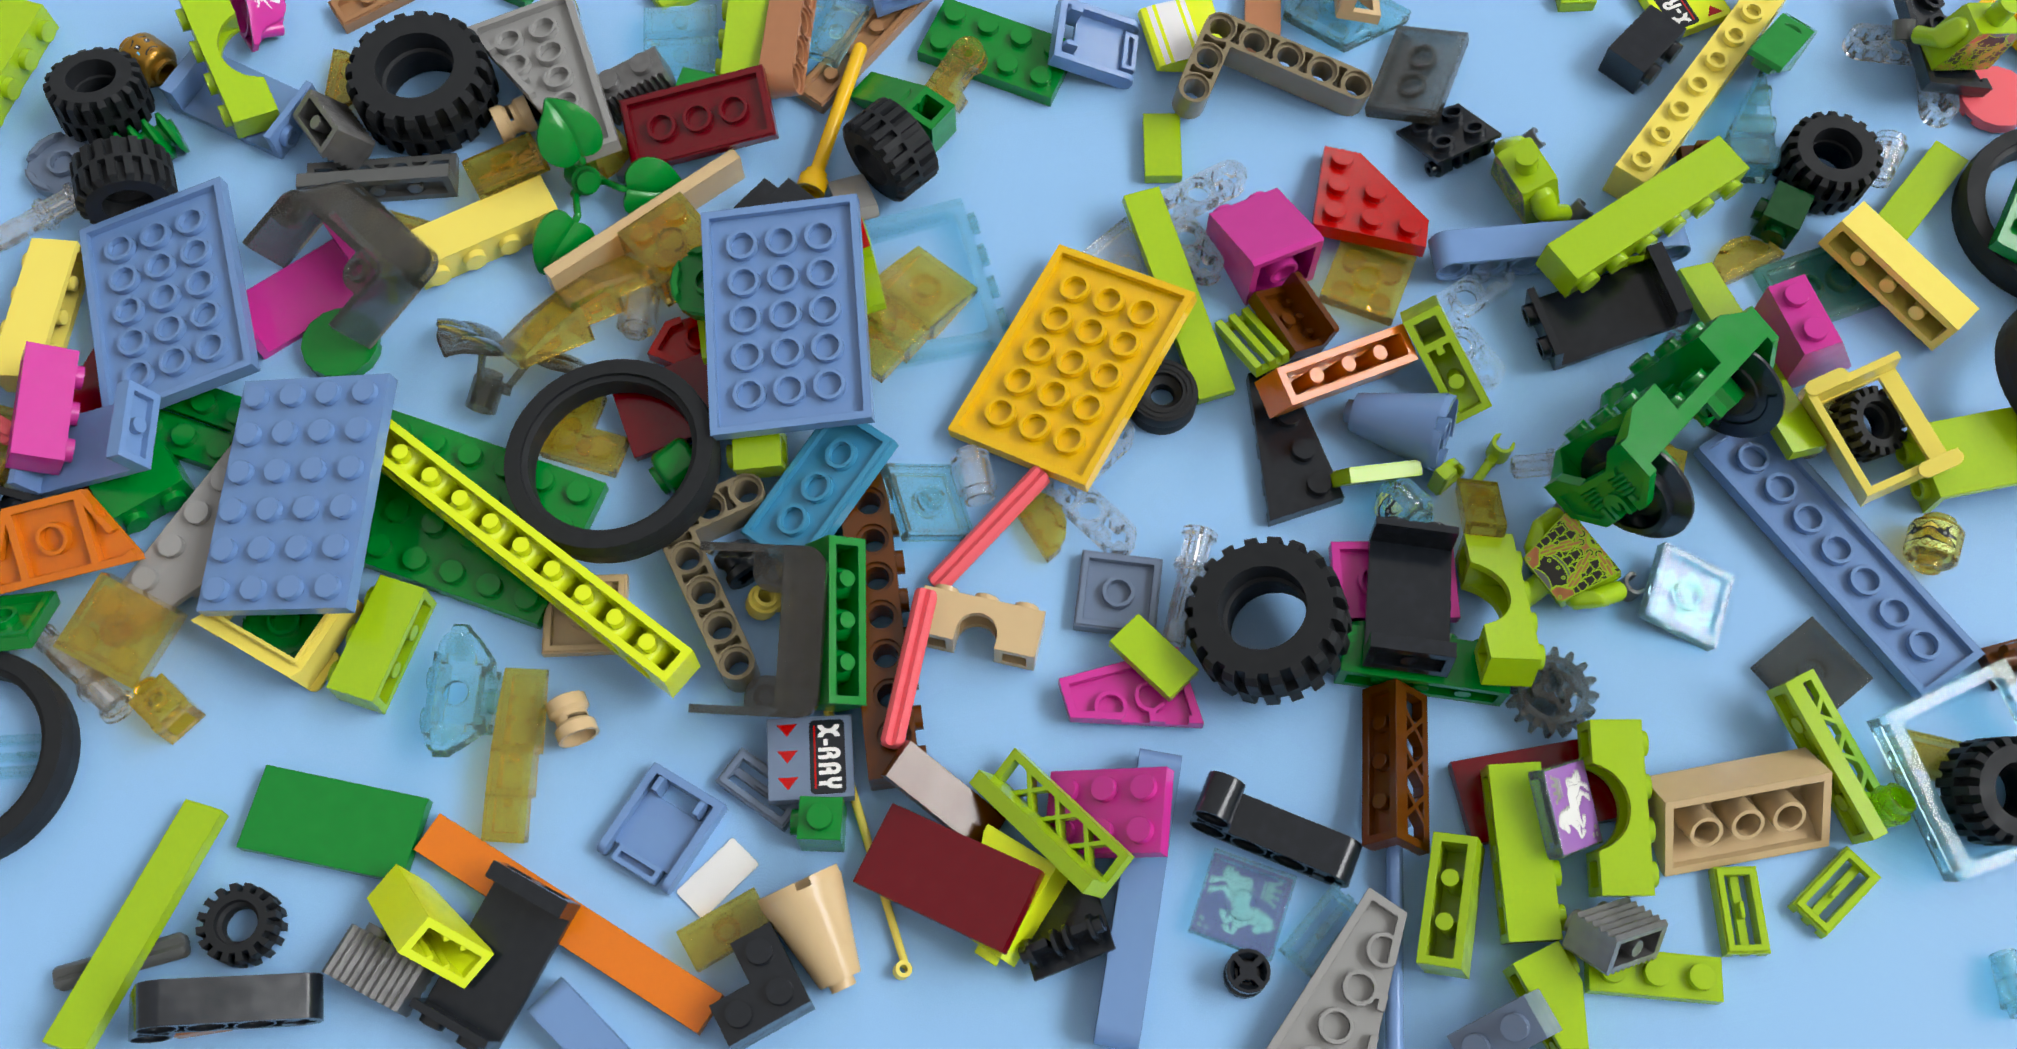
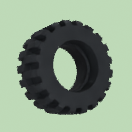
M414 11V15L410 16L401 13L394 15L395 19L386 23L383 20L375 25L376 30L371 34L366 32L360 38V47L353 48L349 56L351 63L347 64L345 70L347 93L367 131L371 133L372 137L379 144L387 145L389 150L403 154L404 150H406L408 156H420L423 153H429V155L442 154V151L451 149L453 152L462 148L461 143L466 140L472 142L479 136L478 130L481 127L485 129L491 121L492 116L489 108L498 105L499 101L497 97L499 92L498 81L479 36L474 30L467 28V25L459 19L452 18L450 20L448 15L438 12L428 15L426 11ZM429 71L451 73L441 87L427 95L414 98L396 96L400 87L418 74Z
M1268 536L1267 543H1259L1256 537L1244 540L1245 546L1234 549L1233 545H1230L1221 550L1224 556L1218 561L1211 558L1203 566L1206 572L1204 577L1196 576L1190 588L1195 597L1189 596L1186 598L1184 611L1188 618L1184 621L1185 631L1191 641L1190 646L1207 675L1213 682H1218L1221 689L1229 695L1234 696L1239 693L1243 701L1253 704L1258 702L1259 697H1263L1267 705H1280V697L1290 696L1291 701L1294 702L1304 698L1301 691L1310 686L1316 692L1325 685L1323 676L1327 672L1335 675L1340 668L1341 663L1338 655H1346L1350 646V640L1347 635L1352 631V619L1348 611L1349 606L1335 571L1331 566L1326 565L1324 557L1315 550L1307 553L1305 545L1295 540L1289 541L1288 546L1284 545L1281 537ZM1269 593H1284L1304 602L1306 606L1304 621L1295 635L1285 643L1273 648L1260 650L1243 647L1232 639L1231 629L1237 614L1254 598Z

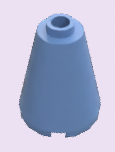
M1358 393L1354 400L1348 399L1344 409L1343 422L1348 423V430L1408 461H1421L1422 468L1428 471H1435L1444 463L1449 449L1445 448L1449 436H1453L1459 402L1456 399L1457 395L1450 393Z

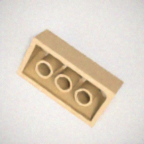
M1804 747L1651 775L1652 796L1648 800L1649 817H1652L1655 822L1656 838L1652 846L1661 873L1664 877L1710 869L1712 867H1721L1828 847L1833 772Z

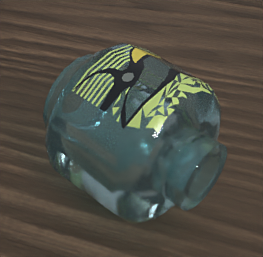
M1401 478L1395 481L1389 480L1377 490V499L1373 507L1375 516H1397L1409 521L1433 522V499L1415 481L1409 478Z

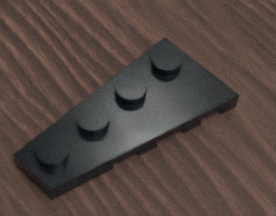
M1893 0L1898 18L1916 19V27L1919 25L1935 27L1947 18L1941 10L1945 5L1943 0ZM1906 41L1921 91L1984 97L1993 89L1988 79H1980L1975 70L1932 71L1921 45Z
M1273 370L1257 378L1251 372L1248 373L1246 378L1252 423L1255 427L1257 440V456L1261 466L1263 496L1266 499L1268 527L1341 504L1344 499V494L1340 487L1332 488L1331 474L1333 470L1305 408L1301 407L1280 416L1269 418L1254 382Z

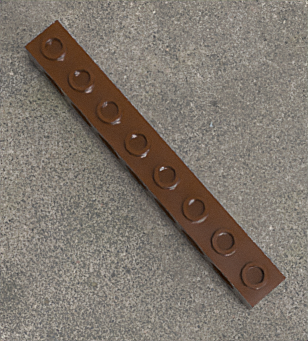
M885 465L842 523L844 537L866 539V545L873 541L884 545L875 552L866 550V706L861 707L871 791L896 788L881 776L898 750L889 749L881 745L880 738L887 707L882 706L880 701L884 696L891 694L906 627L903 625L902 613L910 612L907 588H899L898 575L906 574L903 550L895 551L894 537H901L899 513H891L889 501L897 500L894 476L886 477ZM867 505L879 507L878 511L873 514L860 512ZM874 579H884L888 582L884 588L879 590L868 587V584ZM881 616L889 617L893 620L886 628H876L872 625V622ZM883 655H892L897 658L896 663L888 668L878 666L876 661ZM913 705L906 733V739L911 740L917 745L916 731L924 730L921 705ZM926 745L918 746L926 752Z

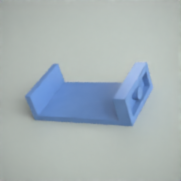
M190 50L159 88L173 109L277 158L283 159L289 150L296 146L303 133L294 120L293 113L308 90L316 91L313 83L306 80L298 90L231 60L223 53V60L234 70L245 75L265 78L280 114L267 131L238 139L233 126L225 128L217 109V106L222 105L219 95L211 96L203 77L204 73H208L205 63L197 64Z
M130 379L118 382L114 404L79 413L77 426H69L68 438L76 440L72 462H64L59 476L10 468L7 484L30 494L47 497L151 470L161 395Z

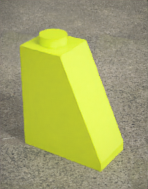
M988 824L983 831V844L1034 866L1045 873L1007 955L972 940L978 944L974 953L997 966L999 961L1003 960L1012 967H1015L1020 959L1018 948L1024 946L1026 939L1033 938L1068 879L1049 860Z
M395 864L367 897L369 904L399 954L463 989L468 986L494 955L491 948L427 881L398 864Z

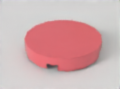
M1999 66L1975 70L1980 79H1988L1993 89L1984 97L1955 95L1958 111L1962 116L1966 113L1972 119L1970 124L1978 129L1990 133H2006L2014 130L2017 127V74L2012 70Z

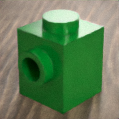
M800 796L799 809H792L790 834L797 836L796 839L802 851L844 852L847 808L844 798Z

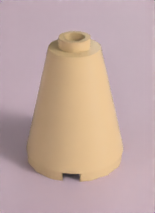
M837 863L758 900L760 910L820 990L829 987L831 993L835 994L856 983L853 975L860 972L861 968L842 873Z

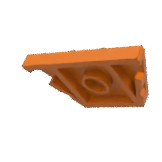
M88 489L75 490L3 508L0 511V595L145 559L143 551Z

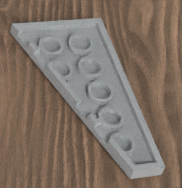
M540 0L467 27L475 31L484 45L487 55L541 114L544 99L546 97H553L577 104L597 120L603 134L602 147L597 153L584 156L586 163L622 150L574 0Z
M232 444L144 553L145 559L139 560L91 619L121 641L131 645L172 615L173 609L191 596L196 598L200 595Z
M1369 887L1266 1049H1376L1407 912Z

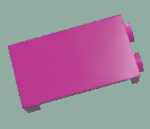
M336 215L323 222L332 237L330 241L246 290L256 348L264 360L302 338L309 324L322 313L337 308H351L385 288L383 281L371 262Z

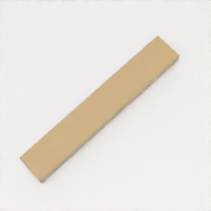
M734 149L728 150L545 267L543 270L551 289L560 298L743 180L745 175L740 156Z

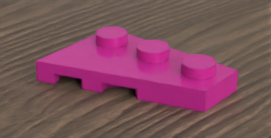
M1125 661L1058 679V685L1070 722L1203 728L1204 725L1190 682L1168 702Z

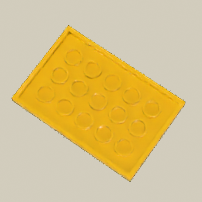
M1059 244L947 430L950 436L1028 469L1038 466L1050 478L1088 492L1197 302L1195 292Z

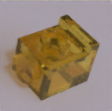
M162 673L156 678L151 676L141 680L133 690L135 696L128 702L156 734L172 745L206 716L173 681Z

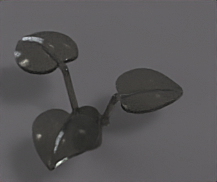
M438 318L436 322L438 327L436 338L445 358L457 354L478 355L477 372L474 374L465 402L466 407L478 413L495 415L502 394L510 396L514 385L533 364L563 373H568L576 368L587 365L584 361L567 353L537 349L536 354H530L510 380L504 383L502 381L504 377L502 373L485 368L486 356H503L505 352L504 347L501 345L502 336L497 331L472 321Z

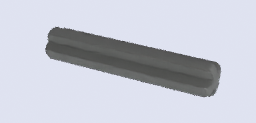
M179 932L158 938L140 970L188 957L191 953L189 937ZM92 957L55 967L52 971L54 987L60 989V991L73 989Z

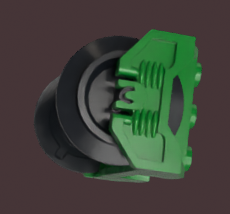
M1753 306L1740 313L1719 315L1706 324L1698 320L1680 335V340L1677 341L1673 336L1654 351V356L1651 357L1648 352L1643 354L1628 367L1632 373L1620 384L1627 393L1614 403L1615 407L1612 408L1609 404H1606L1588 419L1590 422L1586 423L1584 419H1580L1565 431L1563 435L1567 440L1555 451L1551 480L1544 488L1570 518L1603 527L1614 524L1622 530L1649 538H1667L1677 535L1691 522L1695 501L1693 491L1686 476L1678 467L1679 464L1665 450V447L1693 417L1703 428L1707 426L1719 433L1737 438H1754L1764 435L1779 423L1785 410L1784 389L1779 377L1773 370L1779 336Z

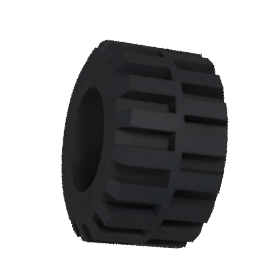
M94 47L92 50L83 49L77 51L78 53L74 55L69 54L62 58V62L55 63L51 67L52 72L46 74L44 78L46 83L43 84L45 96L65 134L69 137L73 136L76 141L84 142L88 140L89 144H93V140L110 138L114 132H117L121 137H127V126L130 125L139 132L142 129L140 120L145 119L149 122L152 118L150 113L155 112V100L139 63L129 53L125 51L119 52L117 48L103 49V47Z
M886 97L877 99L843 126V138L846 148L860 173L865 176L866 180L877 191L895 202L905 200L932 179L939 170L938 158L928 135L918 121L905 108L892 99H887Z
M1828 111L1826 115L1822 112H1816L1810 118L1804 117L1794 126L1774 157L1773 162L1775 164L1772 167V175L1777 177L1774 181L1775 185L1780 180L1815 196L1809 208V213L1818 214L1820 211H1823L1825 215H1834L1837 210L1841 213L1847 211L1851 205L1854 206L1861 199L1881 172L1880 168L1883 166L1884 157L1880 156L1883 152L1882 145L1875 142L1878 138L1874 131L1868 132L1865 129L1867 125L1861 120L1859 123L1852 120L1853 116L1844 114L1842 117L1838 116V113L1835 111ZM1818 158H1821V159H1824V160L1830 162V163H1831L1832 165H1834L1836 168H1832V167L1827 166L1826 164H1824L1823 162H1821Z
M119 135L110 136L107 139L99 138L93 140V144H85L80 147V152L74 153L71 157L72 162L69 163L76 209L80 212V216L84 219H89L91 224H96L178 192L171 155L165 151L163 146L153 144V141L147 138L137 139V136L130 135L127 137H119Z
M2017 736L1978 738L1959 743L1960 748H1952L1946 754L1949 761H1941L1938 770L1942 772V777L1936 778L1935 787L1940 788L1941 796L1936 797L1937 804L1945 808V812L1942 814L1946 823H1954L1953 831L1959 836H1967V841L1971 843L1984 844V846H2017ZM1998 775L2004 783L2006 792L2003 808L1996 796L1995 786Z

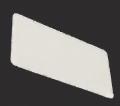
M731 838L677 890V894L703 919L758 867V862L734 838Z

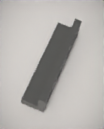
M457 153L367 159L359 170L347 169L345 165L341 166L339 162L334 163V161L307 163V173L297 174L296 188L308 207L458 197L459 157Z

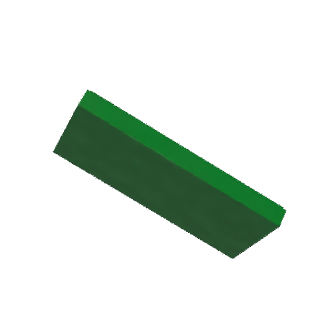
M266 765L236 847L243 851L382 880L395 864L410 872L416 855V851L413 849L421 840L433 802L429 798Z

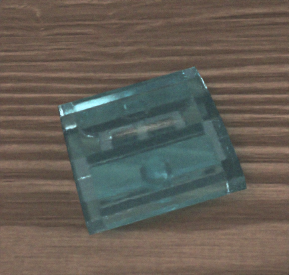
M817 0L809 59L811 58L837 69L870 16L869 6L852 0Z
M716 4L644 8V51L655 46L669 65L674 76H679L683 67L715 74V61L718 58Z

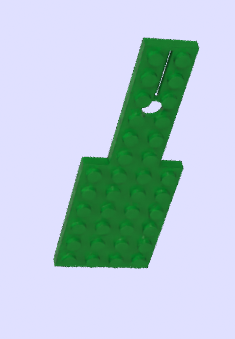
M215 388L159 409L154 448L163 443L178 460L210 471L232 444L242 397ZM392 409L391 419L519 516L508 494L505 483L504 457L506 448ZM537 460L536 487L543 507L564 523L582 529H590L609 491L607 484ZM381 472L364 567L541 630L544 614L549 604L546 599Z

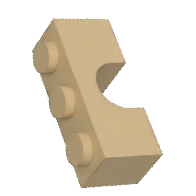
M937 584L935 587L924 585V588L934 590L937 594V602L926 647L954 653L957 640L962 632L972 627H982L989 630L996 638L994 662L1034 671L1045 627L1046 611H1041L1036 605L1028 602H1016L1015 605L1000 602L997 597L987 593H976L975 596L959 593L957 588L946 584Z

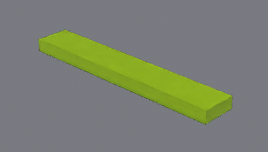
M1159 186L1124 195L1122 204L1149 276L1193 291L1196 294L1197 302L1175 338L1174 344L1182 365L1191 372L1197 383V405L1233 395L1236 390Z
M1712 262L1680 268L1677 271L1694 307V311L1704 324L1719 315L1742 312L1741 307ZM1775 363L1773 370L1779 377L1785 393V410L1779 423L1769 431L1787 460L1821 453L1827 446V443Z
M185 799L43 1038V1043L55 1049H94L228 819L229 816L223 810Z

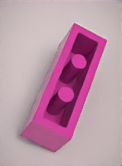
M26 341L19 367L5 468L59 476L64 462H72L76 440L68 438L69 426H77L80 413V403L73 402L74 389H82L85 376V367L78 366L80 351Z

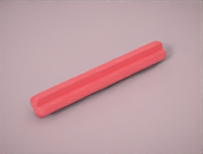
M1033 466L928 575L927 579L933 587L937 584L952 586L1049 484L1050 479L1047 473L1038 466Z
M917 588L914 592L880 738L881 745L889 749L899 750L905 742L937 602V594L931 589Z

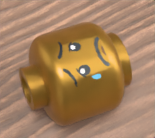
M147 32L127 37L119 46V52L125 51L137 60L149 88L161 86L178 66L174 50Z

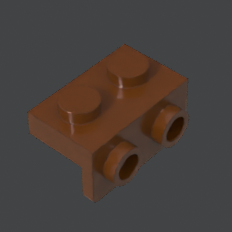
M1299 271L1292 272L1282 286L1256 291L1247 301L1262 323L1289 351L1290 361L1321 353L1339 331V326Z

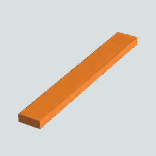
M441 813L413 849L485 897L494 884V881L487 878L485 874L493 860L513 866L580 904L578 912L559 945L699 1036L713 1016L709 1005L725 997L717 990Z

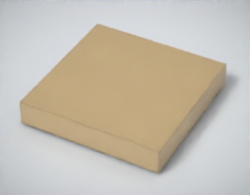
M628 574L596 575L629 600ZM549 602L543 619V657L617 655Z

